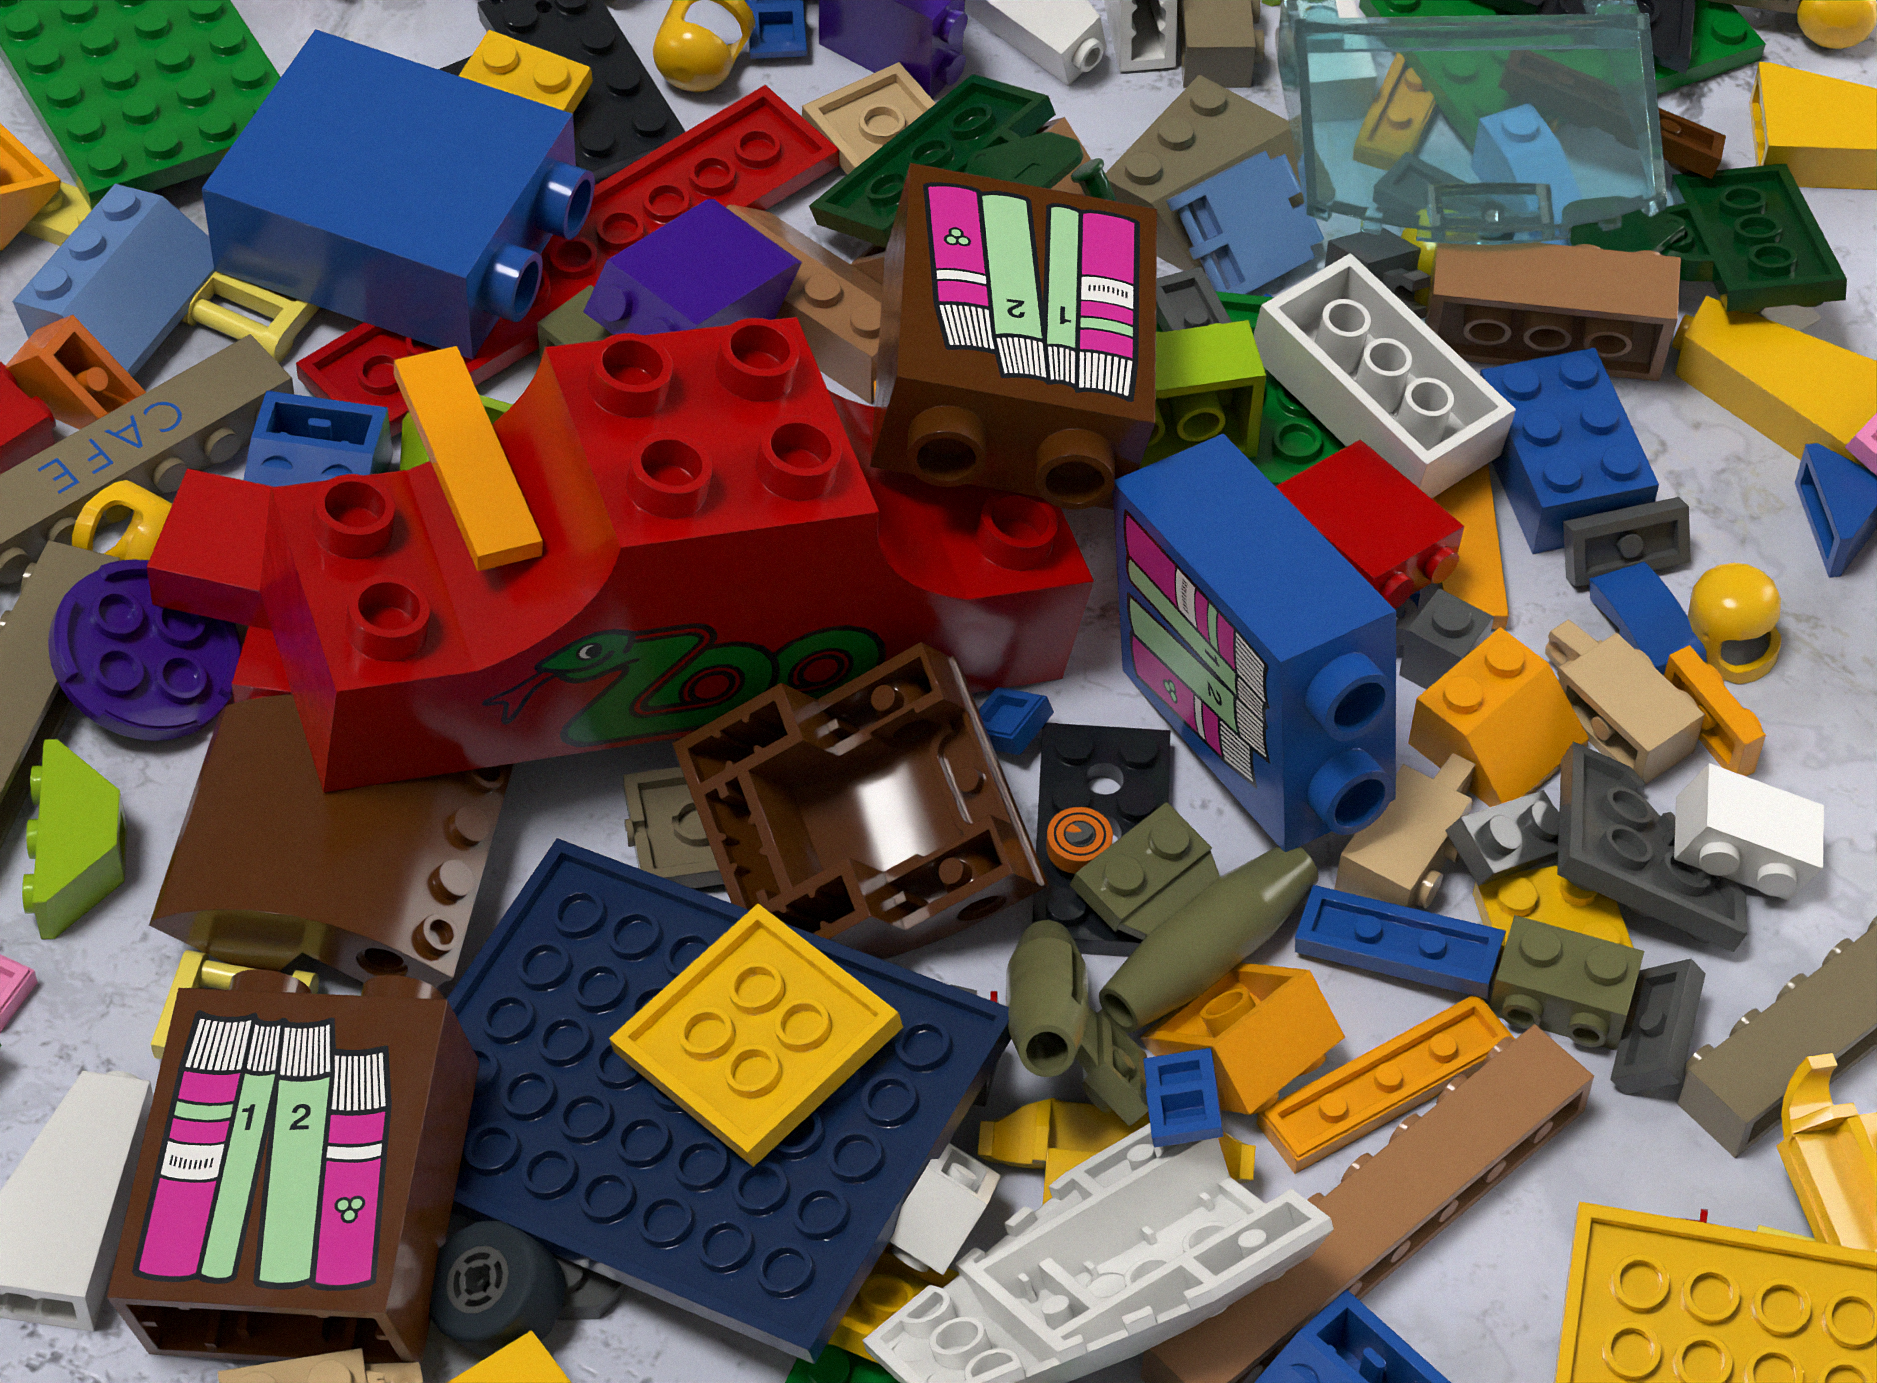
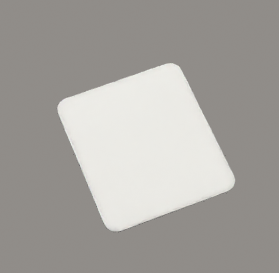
M1797 305L1770 307L1760 311L1766 319L1797 331H1801L1821 319V316L1812 307Z

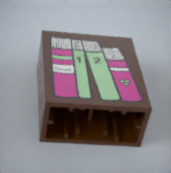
M910 163L884 259L870 467L913 474L928 484L940 487H956L969 484L1042 497L1052 505L1064 509L1082 510L1098 507L1114 510L1113 489L1115 480L1139 470L1155 425L1157 209Z
M262 969L245 970L236 973L231 978L228 990L178 988L107 1294L108 1300L148 1354L278 1362L362 1348L365 1364L419 1362L420 1368L422 1367L431 1320L429 1308L439 1248L446 1241L480 1063L451 1005L437 988L411 977L382 975L368 979L363 984L361 996L312 994L310 988L297 978L284 973Z

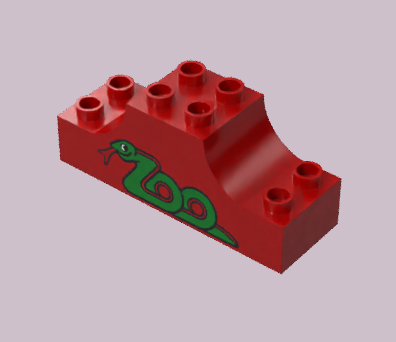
M791 317L774 320L746 318L738 320L731 325L649 335L620 333L599 341L545 347L541 363L526 390L510 409L492 424L543 540L542 556L477 571L432 463L428 461L402 471L371 475L345 474L325 481L270 487L260 594L324 793L682 738L780 683L815 699H819L920 642L949 657H957L971 693L994 690L997 687L1007 688L1063 679L1094 579L1062 509L1047 502L1044 498L969 484L956 487H940L928 484L913 474L870 467L874 406L848 400L827 389L798 318Z

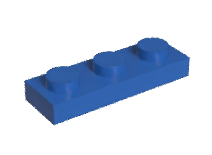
M1313 885L1295 935V952L1488 999L1504 950L1506 930Z

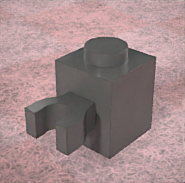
M1382 226L1328 241L1325 268L1351 253L1420 319L1425 318L1427 307L1414 299L1415 291L1430 287L1431 281L1430 275L1418 270L1421 248Z
M1438 588L1422 611L1416 607L1413 600L1409 597L1405 603L1395 609L1396 617L1399 618L1396 620V644L1404 646L1399 676L1427 690L1490 636L1494 616Z

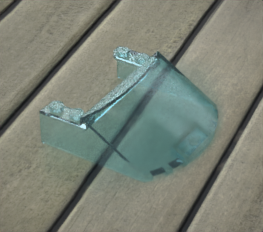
M1281 0L1277 62L1306 215L1328 222L1332 217V212L1361 219L1360 231L1377 235L1381 233L1382 224L1417 229L1416 241L1502 245L1568 239L1571 237L1572 226L1598 222L1600 228L1603 231L1621 227L1622 215L1642 209L1641 211L1650 217L1665 210L1667 189L1649 13H1640L1636 0H1582L1586 14L1339 18L1336 0Z

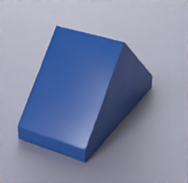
M1818 443L1805 444L1795 479V486L1828 577H1840L1877 529V476L1872 471Z

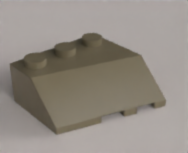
M1198 75L1105 173L1117 202L1157 209V257L1183 271L1202 267L1203 270L1204 268L1199 258L1193 260L1189 252V248L1193 246L1177 210L1170 211L1166 200L1257 153L1266 151L1270 160L1286 154L1302 189V192L1289 198L1292 208L1308 202L1310 207L1317 203L1325 207L1339 199L1340 195L1339 188L1296 124L1201 75Z

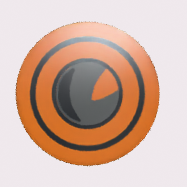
M1086 807L1065 809L1056 814L1048 825L1047 854L1058 868L1075 874L1112 845V827L1101 813Z

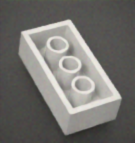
M1351 253L1261 305L1253 336L1263 366L1346 447L1361 439L1431 499L1501 455L1516 409Z

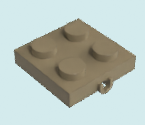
M681 766L624 774L623 790L629 819H624L625 831H627L628 847L634 846L638 868L689 888L724 884Z

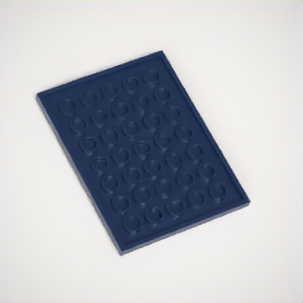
M556 838L447 998L480 1062L451 1211L477 1222L502 1221L535 1239L552 1254L815 1364L893 1236L901 1207L930 1160L940 1158L1011 1041L1008 1030L1009 1007L784 923L898 1011L903 1028L753 1167L614 1052L609 1040L618 1029L750 910Z

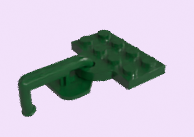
M972 74L811 203L809 208L817 225L887 248L910 163L1051 189L1081 163L1084 154L1080 143L1073 138L1053 132L1036 134L1041 126L1056 115L1048 95ZM1101 158L1092 159L1082 164L1072 173L1071 180L1074 183L1080 184L1085 196L1117 201L1110 182L1102 169L1104 161Z
M1787 164L1716 170L1712 179L1695 172L1672 174L1671 196L1676 205L1663 207L1659 210L1626 199L1609 198L1575 202L1567 205L1560 212V227L1569 246L1591 244L1604 250L1624 252L1650 250L1658 252L1663 256L1681 257L1680 280L1713 282L1727 312L1757 313L1765 308L1790 305L1817 307L1824 302L1846 300L1847 278ZM1489 205L1484 210V215L1487 219L1483 237L1510 240L1511 229L1519 222L1518 215L1507 207Z

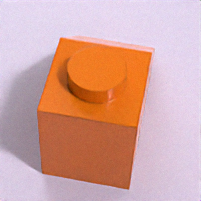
M73 314L37 329L6 364L7 367L5 368L13 374L19 388L30 398L38 396L46 403L56 420L79 430L146 393Z

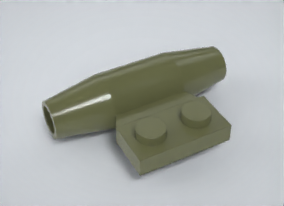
M1168 802L1164 803L1077 871L1070 884L1115 932L1121 930L1143 940L1100 990L1099 1002L1102 1009L1123 1031L1133 1033L1202 995L1272 938L1308 895L1312 886L1317 884L1319 879L1318 870L1308 853L1301 847L1284 852L1277 846L1220 877L1211 853L1212 847Z
M1042 920L1031 924L1023 932L1006 970V1006L1009 1007L1008 1030L1021 1062L1027 1070L1035 1075L1053 1077L1065 1072L1076 1058L1083 1067L1084 1081L1082 1086L1090 1100L1106 1114L1114 1110L1130 1127L1148 1112L1147 1086L1143 1058H1147V1054L1103 1009L1095 1012L1088 1006L1087 967L1067 928L1051 920Z

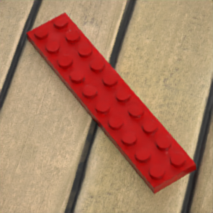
M764 85L595 185L589 214L579 233L571 240L552 235L540 255L543 262L541 282L536 298L527 315L519 322H513L500 317L475 357L470 359L462 356L475 387L538 349L537 323L589 285L595 287L609 258L707 199H715L724 207L731 204L765 211L838 167L839 149L768 86ZM364 322L296 362L297 377L317 398L388 407L392 438L402 431V421L409 412L394 377V360L440 350L441 348Z

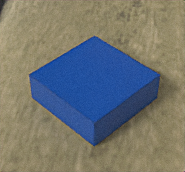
M997 687L978 710L994 750L1015 755H1021L1054 713L1047 696Z

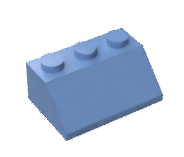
M114 184L12 302L28 339L37 329L73 314L116 361L134 377L188 313L191 300L215 272L210 239L205 232L163 196Z

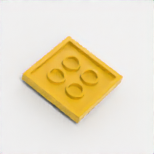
M756 904L618 1029L609 1040L614 1052L754 1167L903 1028V1024L898 1011L764 907Z

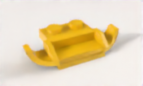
M1833 1053L1807 1056L1796 1068L1783 1098L1781 1118L1784 1140L1776 1145L1816 1242L1877 1252V1112L1859 1115L1854 1102L1833 1105L1829 1092V1081L1833 1070L1838 1066Z
M1049 1098L1024 1105L1015 1112L1000 1118L981 1121L977 1155L993 1163L1045 1170L1043 1204H1045L1052 1198L1049 1185L1068 1170L1149 1124V1112L1129 1127L1114 1110L1106 1114L1097 1108L1095 1104L1066 1102L1056 1098ZM1223 1131V1137L1218 1138L1229 1176L1239 1184L1252 1181L1256 1146L1245 1144Z

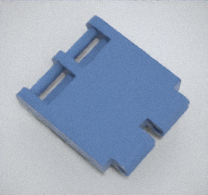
M1266 151L1257 153L1166 200L1170 211L1177 210L1193 244L1189 248V252L1193 260L1200 259L1212 287L1218 292L1247 294L1315 258L1311 246L1324 240L1308 202L1293 208L1290 204L1289 198L1302 192V189L1286 154L1270 160Z

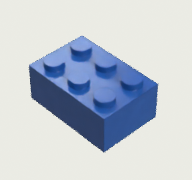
M1596 348L1481 369L1480 376L1516 409L1501 455L1492 460V464L1532 554L1564 548L1563 521L1655 502L1659 483Z

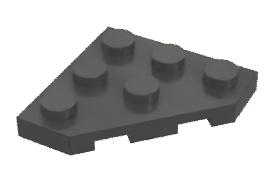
M1573 741L1561 759L1557 875L1568 879L1574 886L1582 890L1595 891L1625 904L1638 915L1654 917L1684 930L1697 941L1713 943L1731 952H1735L1747 935L1746 894L1730 879L1721 877L1718 880L1714 875L1708 874L1702 869L1675 860V815L1672 812H1667L1660 816L1641 795L1647 784L1630 766Z

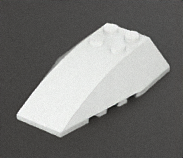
M1149 1123L1065 1172L1048 1186L1052 1195L1051 1199L1035 1212L1033 1209L1024 1206L1004 1223L1008 1234L986 1253L978 1248H973L955 1263L959 1272L956 1278L943 1288L933 1285L927 1286L862 1341L866 1352L900 1383H1066L1136 1356L1198 1325L1204 1320L1222 1313L1232 1303L1267 1282L1280 1278L1287 1270L1312 1256L1334 1230V1227L1328 1215L1293 1189L1265 1204L1229 1176L1218 1138L1154 1148Z

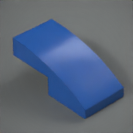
M745 0L753 11L756 22L754 30L748 39L750 59L807 56L802 0Z
M1646 562L1589 579L1590 600L1620 629V636L1634 649L1644 652L1662 675H1664L1669 655L1689 645L1704 662H1707L1706 649L1692 631L1685 611L1669 588Z
M1211 1048L1143 1058L1147 1086L1146 1096L1154 1148L1223 1137L1220 1103Z

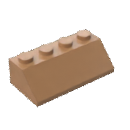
M729 204L726 207L802 262L775 319L797 317L819 370L871 405L875 401L874 381H876L883 285L772 213Z
M1438 232L1431 268L1425 324L1464 361L1507 365L1596 348L1608 376L1659 381L1678 320L1681 257L1663 256L1658 252L1650 250L1624 252L1604 250L1591 244L1565 246L1541 243L1532 238L1507 240L1481 237L1472 232H1457L1454 234Z

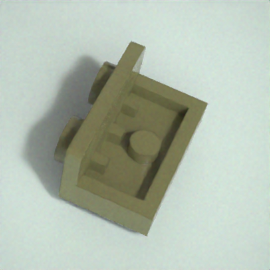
M1514 915L1495 979L1489 1007L1498 1018L1504 1019L1515 1027L1529 1029L1535 1024L1541 1030L1569 1037L1572 1041L1582 1046H1601L1616 1050L1621 1039L1645 951Z

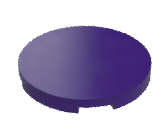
M120 560L101 565L97 571L78 581L66 592L51 621L48 638L49 657L60 687L69 700L84 715L98 725L126 737L151 741L171 740L202 729L222 711L233 694L231 684L242 650L235 623L152 605L147 573L149 560Z

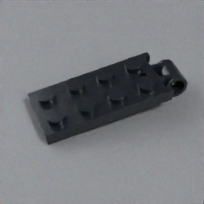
M482 0L477 2L479 20L486 32L492 30L591 67L593 83L573 113L576 165L593 173L595 185L686 132L602 0H490V2L489 0Z

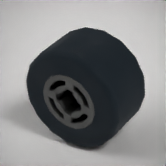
M502 1221L476 1222L457 1231L439 1248L429 1317L443 1335L485 1358L531 1330L541 1342L551 1332L562 1311L565 1283L561 1265L541 1243L521 1230Z

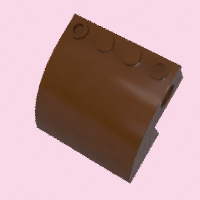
M923 642L914 645L819 699H815L780 683L672 743L731 903L751 910L756 904H760L783 923L884 960L934 943L969 928L1049 886L958 658L955 656L949 657Z
M293 695L248 699L227 705L219 713L149 926L227 964L279 972L298 955L304 953L363 983L376 976L399 975L424 981L437 988L445 980L449 982L454 977L514 763L323 793Z

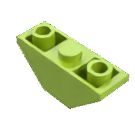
M44 739L42 766H32L31 798L33 805H39L38 819H29L27 822V852L29 859H35L34 874H24L22 899L25 914H35L41 939H55L125 882L128 826L120 790L58 739Z

